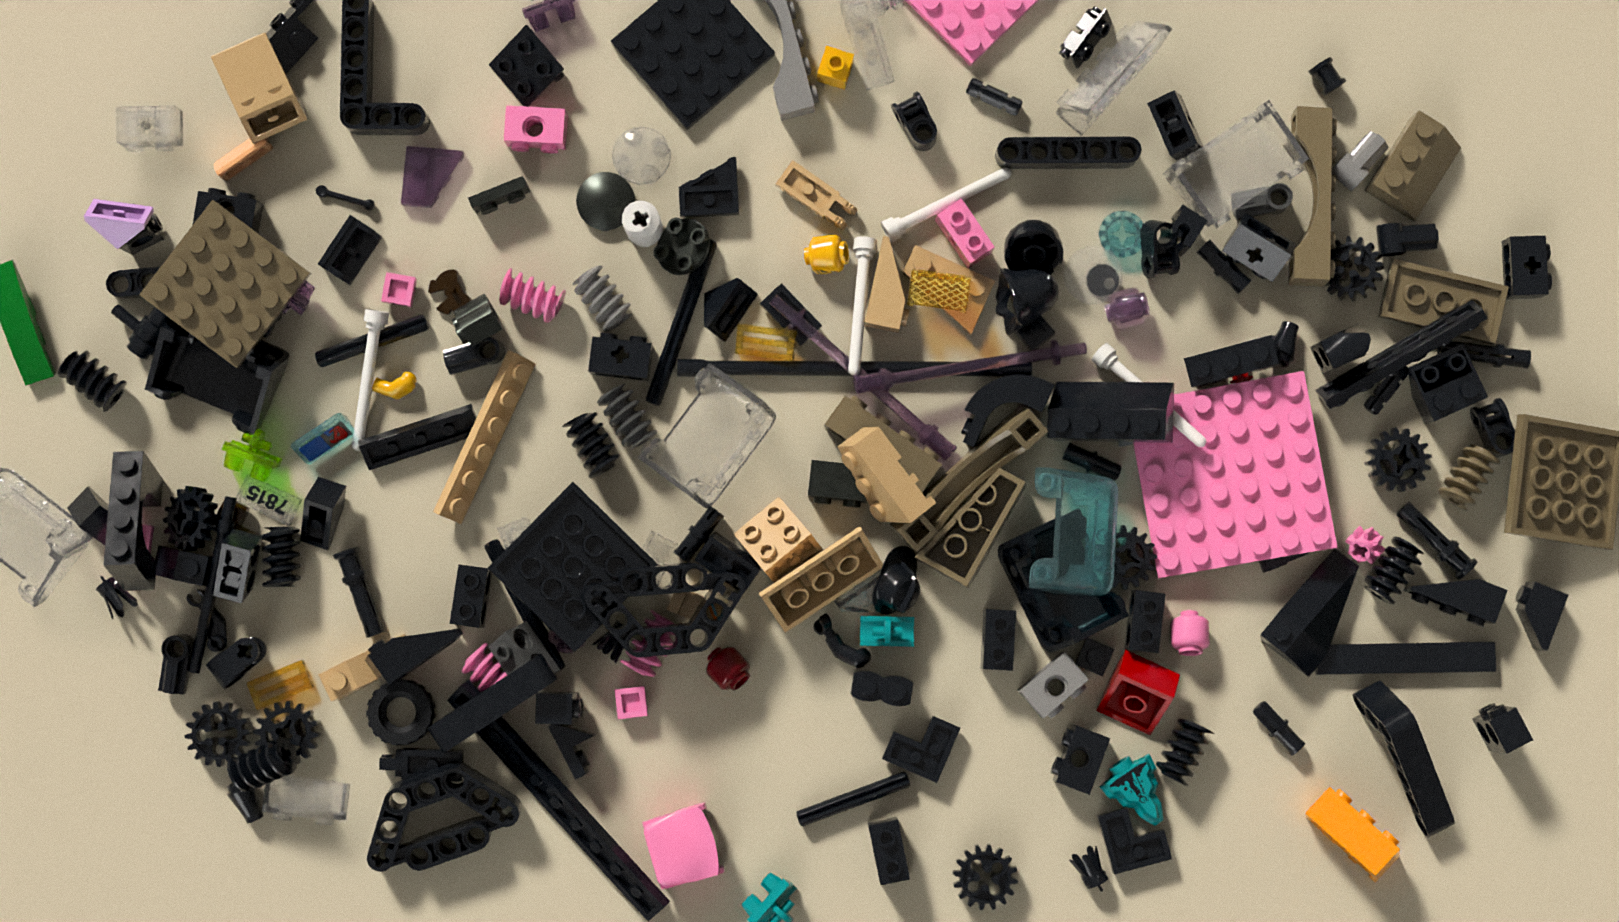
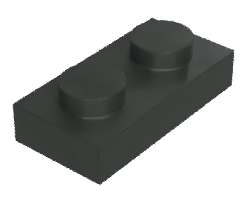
M521 176L470 196L468 200L476 214L481 212L482 215L496 211L498 209L497 205L508 201L509 204H513L523 200L525 194L530 192L525 178Z

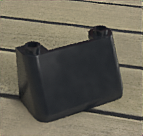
M171 319L160 328L145 390L154 393L156 397L163 400H170L183 393L232 413L231 421L239 431L255 434L262 426L290 355L286 350L260 340L242 365L236 368Z
M1077 508L1002 543L998 547V557L1039 643L1048 652H1055L1074 645L1129 616L1125 608V602L1119 595L1113 592L1103 593L1078 540L1085 536L1086 522Z

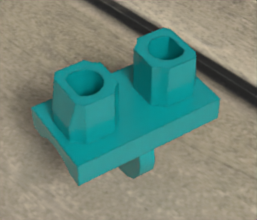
M860 616V646L914 647V617Z
M770 872L760 884L770 893L762 902L755 894H751L742 903V907L750 916L747 920L749 922H780L783 919L785 922H792L794 919L788 912L795 904L788 898L795 892L797 887L792 882L781 879Z

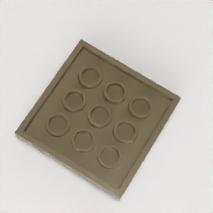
M212 200L139 296L234 367L239 368L311 273L219 203Z
M1518 414L1504 533L1613 550L1619 501V431L1533 415Z

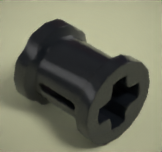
M1331 57L1308 71L1310 75L1315 76L1323 88L1322 94L1324 96L1346 82V79L1344 77L1341 78L1332 65L1333 59Z

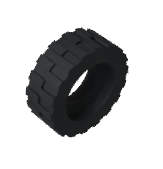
M401 679L388 689L381 685L378 690L373 692V696L367 704L369 706L368 711H366V717L368 716V725L374 731L373 734L376 737H380L381 741L395 746L408 745L423 738L428 732L427 728L432 725L436 716L434 713L436 706L435 702L432 701L431 693L425 690L426 687L422 684L419 685L413 680ZM398 697L409 699L416 709V716L413 722L405 727L393 725L387 717L389 703Z

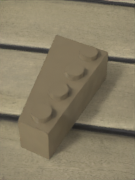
M999 467L915 558L969 589L1027 486L1026 482Z

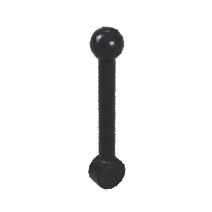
M324 185L316 188V194L321 198L326 196L364 206L369 211L375 207V203L371 199L361 200L333 192Z

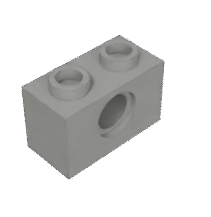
M1061 652L1020 687L1018 691L1041 718L1044 719L1048 715L1051 719L1064 708L1061 704L1069 696L1075 699L1087 688L1084 683L1089 679L1066 652ZM1057 678L1061 681L1063 688L1060 694L1052 696L1047 690V685L1050 680Z

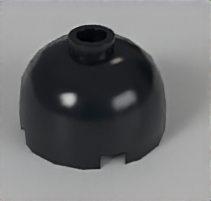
M1041 220L1020 222L1010 230L1005 239L1004 259L1010 270L1037 269L1051 275L1054 273V268L1058 266L1059 262L1061 264L1063 261L1064 249L1057 230Z

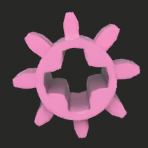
M1359 526L1345 541L1350 545L1347 553L1357 560V563L1367 560L1370 564H1373L1378 556L1385 551V548L1381 546L1384 537L1380 536L1373 527L1363 530Z

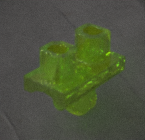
M257 429L254 435L248 433L242 435L241 441L249 443V445L232 440L231 442L225 441L222 450L226 451L224 467L239 472L243 468L245 459L252 461L254 464L249 476L261 482L267 481L273 469L280 467L282 458L260 450L262 448L270 451L272 443L264 440L265 431Z

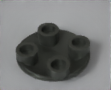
M600 172L587 178L580 186L576 198L577 209L581 218L591 227L601 231H609L622 226L624 209L630 203L635 202V195L630 184L620 175L611 172Z
M672 218L658 240L657 246L654 249V256L660 265L671 274L685 275L691 273L707 257L710 247L709 234L706 228L697 220Z

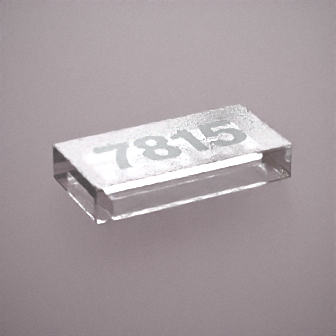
M249 474L246 475L236 496L238 503L287 526L291 525L303 500Z

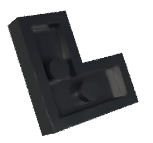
M932 716L921 743L893 731L882 759L937 783L960 731V727Z
M1126 807L1097 815L1114 875L1172 859L1164 829L1135 836Z

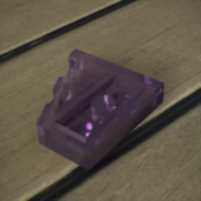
M406 146L401 195L402 206L432 208L439 198L440 191L446 187L451 179V174L457 164L463 160L464 152L460 150Z

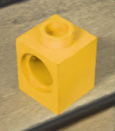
M826 45L817 72V82L845 90L854 63V54Z

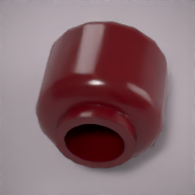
M728 646L723 649L717 647L707 657L709 662L706 667V673L722 690L731 689L735 691L742 687L750 677L748 673L750 664L735 647Z

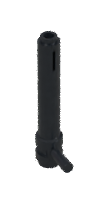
M119 304L111 311V314L133 330V333L128 338L130 342L127 348L143 359L154 355L160 328L171 319L156 307L152 309L149 315H145L141 321Z

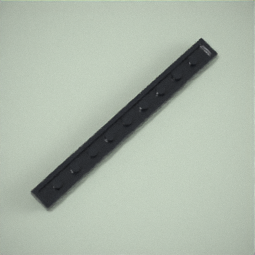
M467 680L447 701L454 709H457L480 694V692ZM502 716L476 732L647 921L651 920L665 908L670 900Z

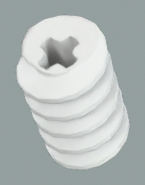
M635 201L624 209L622 224L631 242L640 247H649L660 239L663 232V224L657 209L651 203ZM643 221L647 225L645 227H642L638 223Z

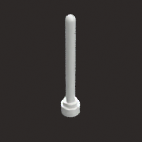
M1007 167L1002 168L901 219L899 217L895 219L890 217L881 222L882 229L886 237H889L890 243H893L902 238V234L906 233V229L942 212L961 198L964 201L1010 178L1011 170Z
M856 237L853 245V252L856 253L855 257L858 259L848 372L853 376L858 375L860 372L870 260L873 259V255L877 252V240L871 237Z
M365 309L364 321H366V327L369 329L352 440V448L355 451H360L358 441L365 439L380 331L384 330V324H388L389 312Z
M1108 343L1101 346L1091 359L1099 368L1104 367L1106 370H1112L1124 382H1142L1118 361L1119 357L1116 355V350ZM1174 410L1173 426L1197 447H1204L1207 442L1206 438Z

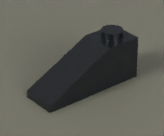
M459 628L392 638L386 643L381 639L368 649L370 654L367 655L365 661L384 688L388 689L460 639L463 632Z

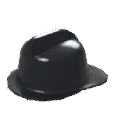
M898 546L887 555L883 563L879 579L872 594L874 608L881 614L889 615L896 611L905 613L915 605L919 598L920 584L916 577L917 559L913 550L909 547Z

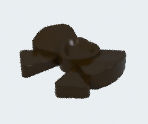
M457 270L444 271L437 277L436 281L431 280L428 293L430 294L445 290L444 294L448 298L436 309L447 315L451 313V310L454 311L472 301L471 297L464 293L458 282L459 272Z

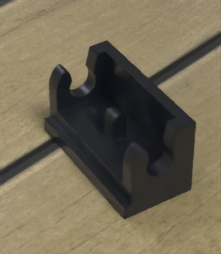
M1183 204L1171 218L1173 220L1171 223L1173 224L1171 233L1175 234L1177 232V237L1181 238V242L1178 243L1179 256L1184 255L1191 248L1208 221Z
M349 215L318 262V265L348 285H351L382 239V236L352 215Z
M717 532L710 536L695 558L696 562L712 573L733 572L739 575L745 582V591L762 569L752 556ZM733 579L731 582L727 580L725 581L730 586L736 589V586H734L733 581L735 579Z

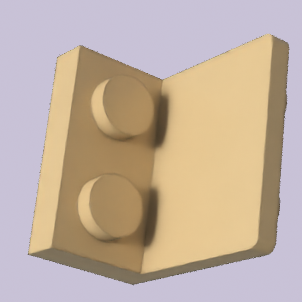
M779 497L734 534L773 583L823 550L812 534Z

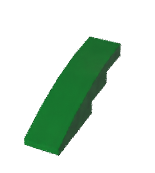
M10 260L0 264V323L25 386L53 377L56 372L44 347L46 341L35 319L37 314L14 260Z

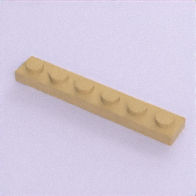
M508 350L433 510L434 513L462 524L536 363Z

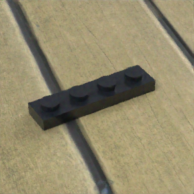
M472 404L359 440V449L368 469L372 470L467 439L477 416Z

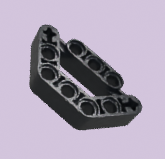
M691 562L630 567L620 573L618 581L589 584L584 589L583 601L632 656L649 657L705 651L711 646L745 591V582L743 578L733 572L708 574L704 567ZM691 569H698L701 575L699 582L689 585L686 582L687 572ZM662 571H667L671 577L670 583L666 587H658L656 585V576ZM630 574H638L641 579L639 587L634 590L627 589L625 585V580ZM735 579L733 584L736 586V589L734 591L728 590L724 595L727 589L723 585L726 580L731 582ZM708 590L688 623L642 627L617 598ZM592 591H604L605 593H603L602 598L610 607L605 610L596 601L591 604L590 601L593 599ZM716 593H718L721 596L724 595V598H726L729 601L726 604L725 602L714 596L716 595ZM713 603L719 604L721 608L720 615L715 619H709L706 615L707 608ZM615 612H623L625 615L624 624L617 628L612 627L609 621L610 616ZM696 629H702L705 633L703 642L698 645L692 644L690 641L691 633ZM665 632H673L675 636V641L670 647H662L660 644V637ZM637 634L643 635L645 638L644 646L639 650L631 649L630 639Z
M455 761L398 781L390 787L384 798L367 854L368 865L375 871L383 872L390 867L406 862L413 870L420 871L481 850L488 844L492 831L502 827H510L517 822L522 809V803L516 795L463 762ZM452 772L460 773L463 776L464 782L460 784L453 783L449 779V774ZM425 782L431 783L435 788V792L432 794L423 792L420 784ZM478 788L485 789L489 794V798L485 800L478 799L474 791ZM392 794H404L407 802L404 804L396 803L393 800ZM454 797L483 815L461 821L401 844L410 812L447 798ZM497 797V798H499V799H498V801L495 803L494 808H493V807H491V805H492V803H493L494 798ZM510 806L512 811H509L507 815L503 814L502 810ZM384 822H395L398 826V831H388L384 827ZM472 828H480L485 833V837L480 839L474 838L470 834V830ZM451 838L455 841L457 847L452 849L446 848L441 840ZM389 843L385 852L386 858H380L379 851L383 844ZM422 848L428 853V857L420 859L415 856L413 850Z

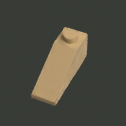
M883 236L864 326L899 333L900 326L906 327L909 309H904L906 300L889 237Z
M369 651L318 674L331 702L338 701L378 681V678L365 661L367 655L370 654Z

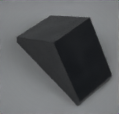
M87 487L67 509L78 527L105 545L109 505L90 487Z

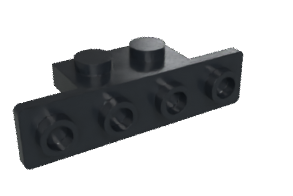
M291 0L289 2L291 7L284 15L279 13L269 24L272 28L266 34L286 74L319 39L297 19L313 0Z

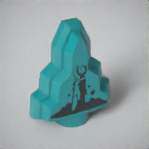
M1150 754L1135 761H1132L1130 756H1126L1109 768L1112 776L1099 786L1109 799L1116 798L1123 807L1133 808L1140 818L1154 826L1164 820L1162 804L1155 794L1158 787V782L1153 774L1156 766Z

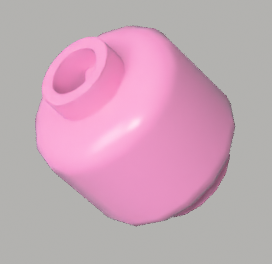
M1182 611L1179 617L1171 621V645L1179 651L1180 655L1197 656L1201 655L1203 650L1208 648L1210 645L1209 622L1206 618L1198 616L1197 611Z

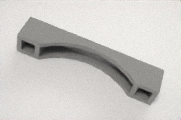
M765 0L777 19L783 40V59L778 77L773 86L780 119L783 121L815 112L814 103L819 102L815 85L809 86L807 75L811 74V68L808 58H802L799 47H803L804 43L800 29L794 30L792 19H796V12L793 2H787V0Z

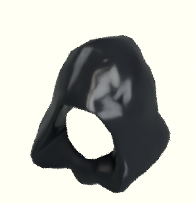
M1006 268L1000 269L995 297L997 301L996 314L1004 318L1007 335L1017 333L1028 322L1046 313L1054 306L1058 299L1059 287L1053 276L1037 269L1021 271ZM1010 295L1015 315L1007 308Z

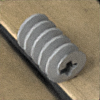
M599 265L583 273L572 285L578 284L575 287V293L577 295L584 294L581 301L584 304L592 303L588 310L591 314L599 312L596 316V321L598 323L606 321L602 329L605 332H610L630 318L632 313L627 314L626 311L631 305L630 303L619 304L624 295L620 293L613 296L612 293L617 286L616 284L605 285L610 276L607 274L599 277L598 274L603 268Z

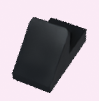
M564 724L549 725L548 728L575 780L589 773L587 766L590 765V762L583 749L578 751L576 745L596 734Z

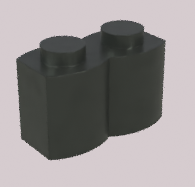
M485 293L453 311L456 317L452 319V322L463 344L469 342L471 347L503 330L500 319Z

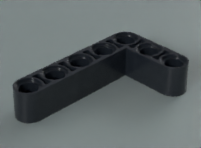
M342 0L341 122L351 133L356 135H421L425 133L429 128L430 119L420 105L415 103H372L374 4L372 0H365L361 8L353 9L352 3L354 0ZM356 27H364V33L360 37H351L352 31ZM355 56H363L364 59L361 65L357 67L351 66V60ZM354 85H363V90L359 95H350V90ZM355 113H362L360 123L351 125L349 122L351 116ZM385 113L392 114L391 121L388 124L379 125L381 115ZM412 114H421V120L418 124H408V118Z
M1380 680L1353 693L1354 702L1361 714L1384 737L1416 822L1423 834L1429 838L1454 825L1453 814L1419 725L1410 709Z

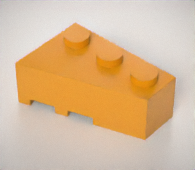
M1329 787L1305 813L1306 818L1330 841L1348 854L1349 859L1355 864L1358 863L1370 874L1368 877L1376 883L1400 857V849L1397 847L1399 841L1387 830L1381 833L1373 826L1376 821L1363 809L1360 812L1356 811L1350 805L1352 799L1342 790L1338 789L1335 792Z

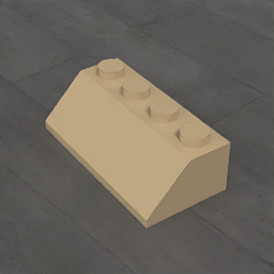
M859 526L760 592L759 595L786 633L882 569L883 563Z

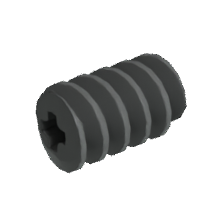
M624 383L601 396L597 403L599 406L608 405L603 412L604 415H614L609 424L611 427L620 425L615 434L617 437L626 435L621 444L623 447L632 446L631 450L647 442L658 432L657 430L647 431L648 426L652 422L651 420L641 421V417L646 412L645 410L635 411L634 408L640 401H629L628 398L634 391L632 389L623 391L622 388L626 384Z

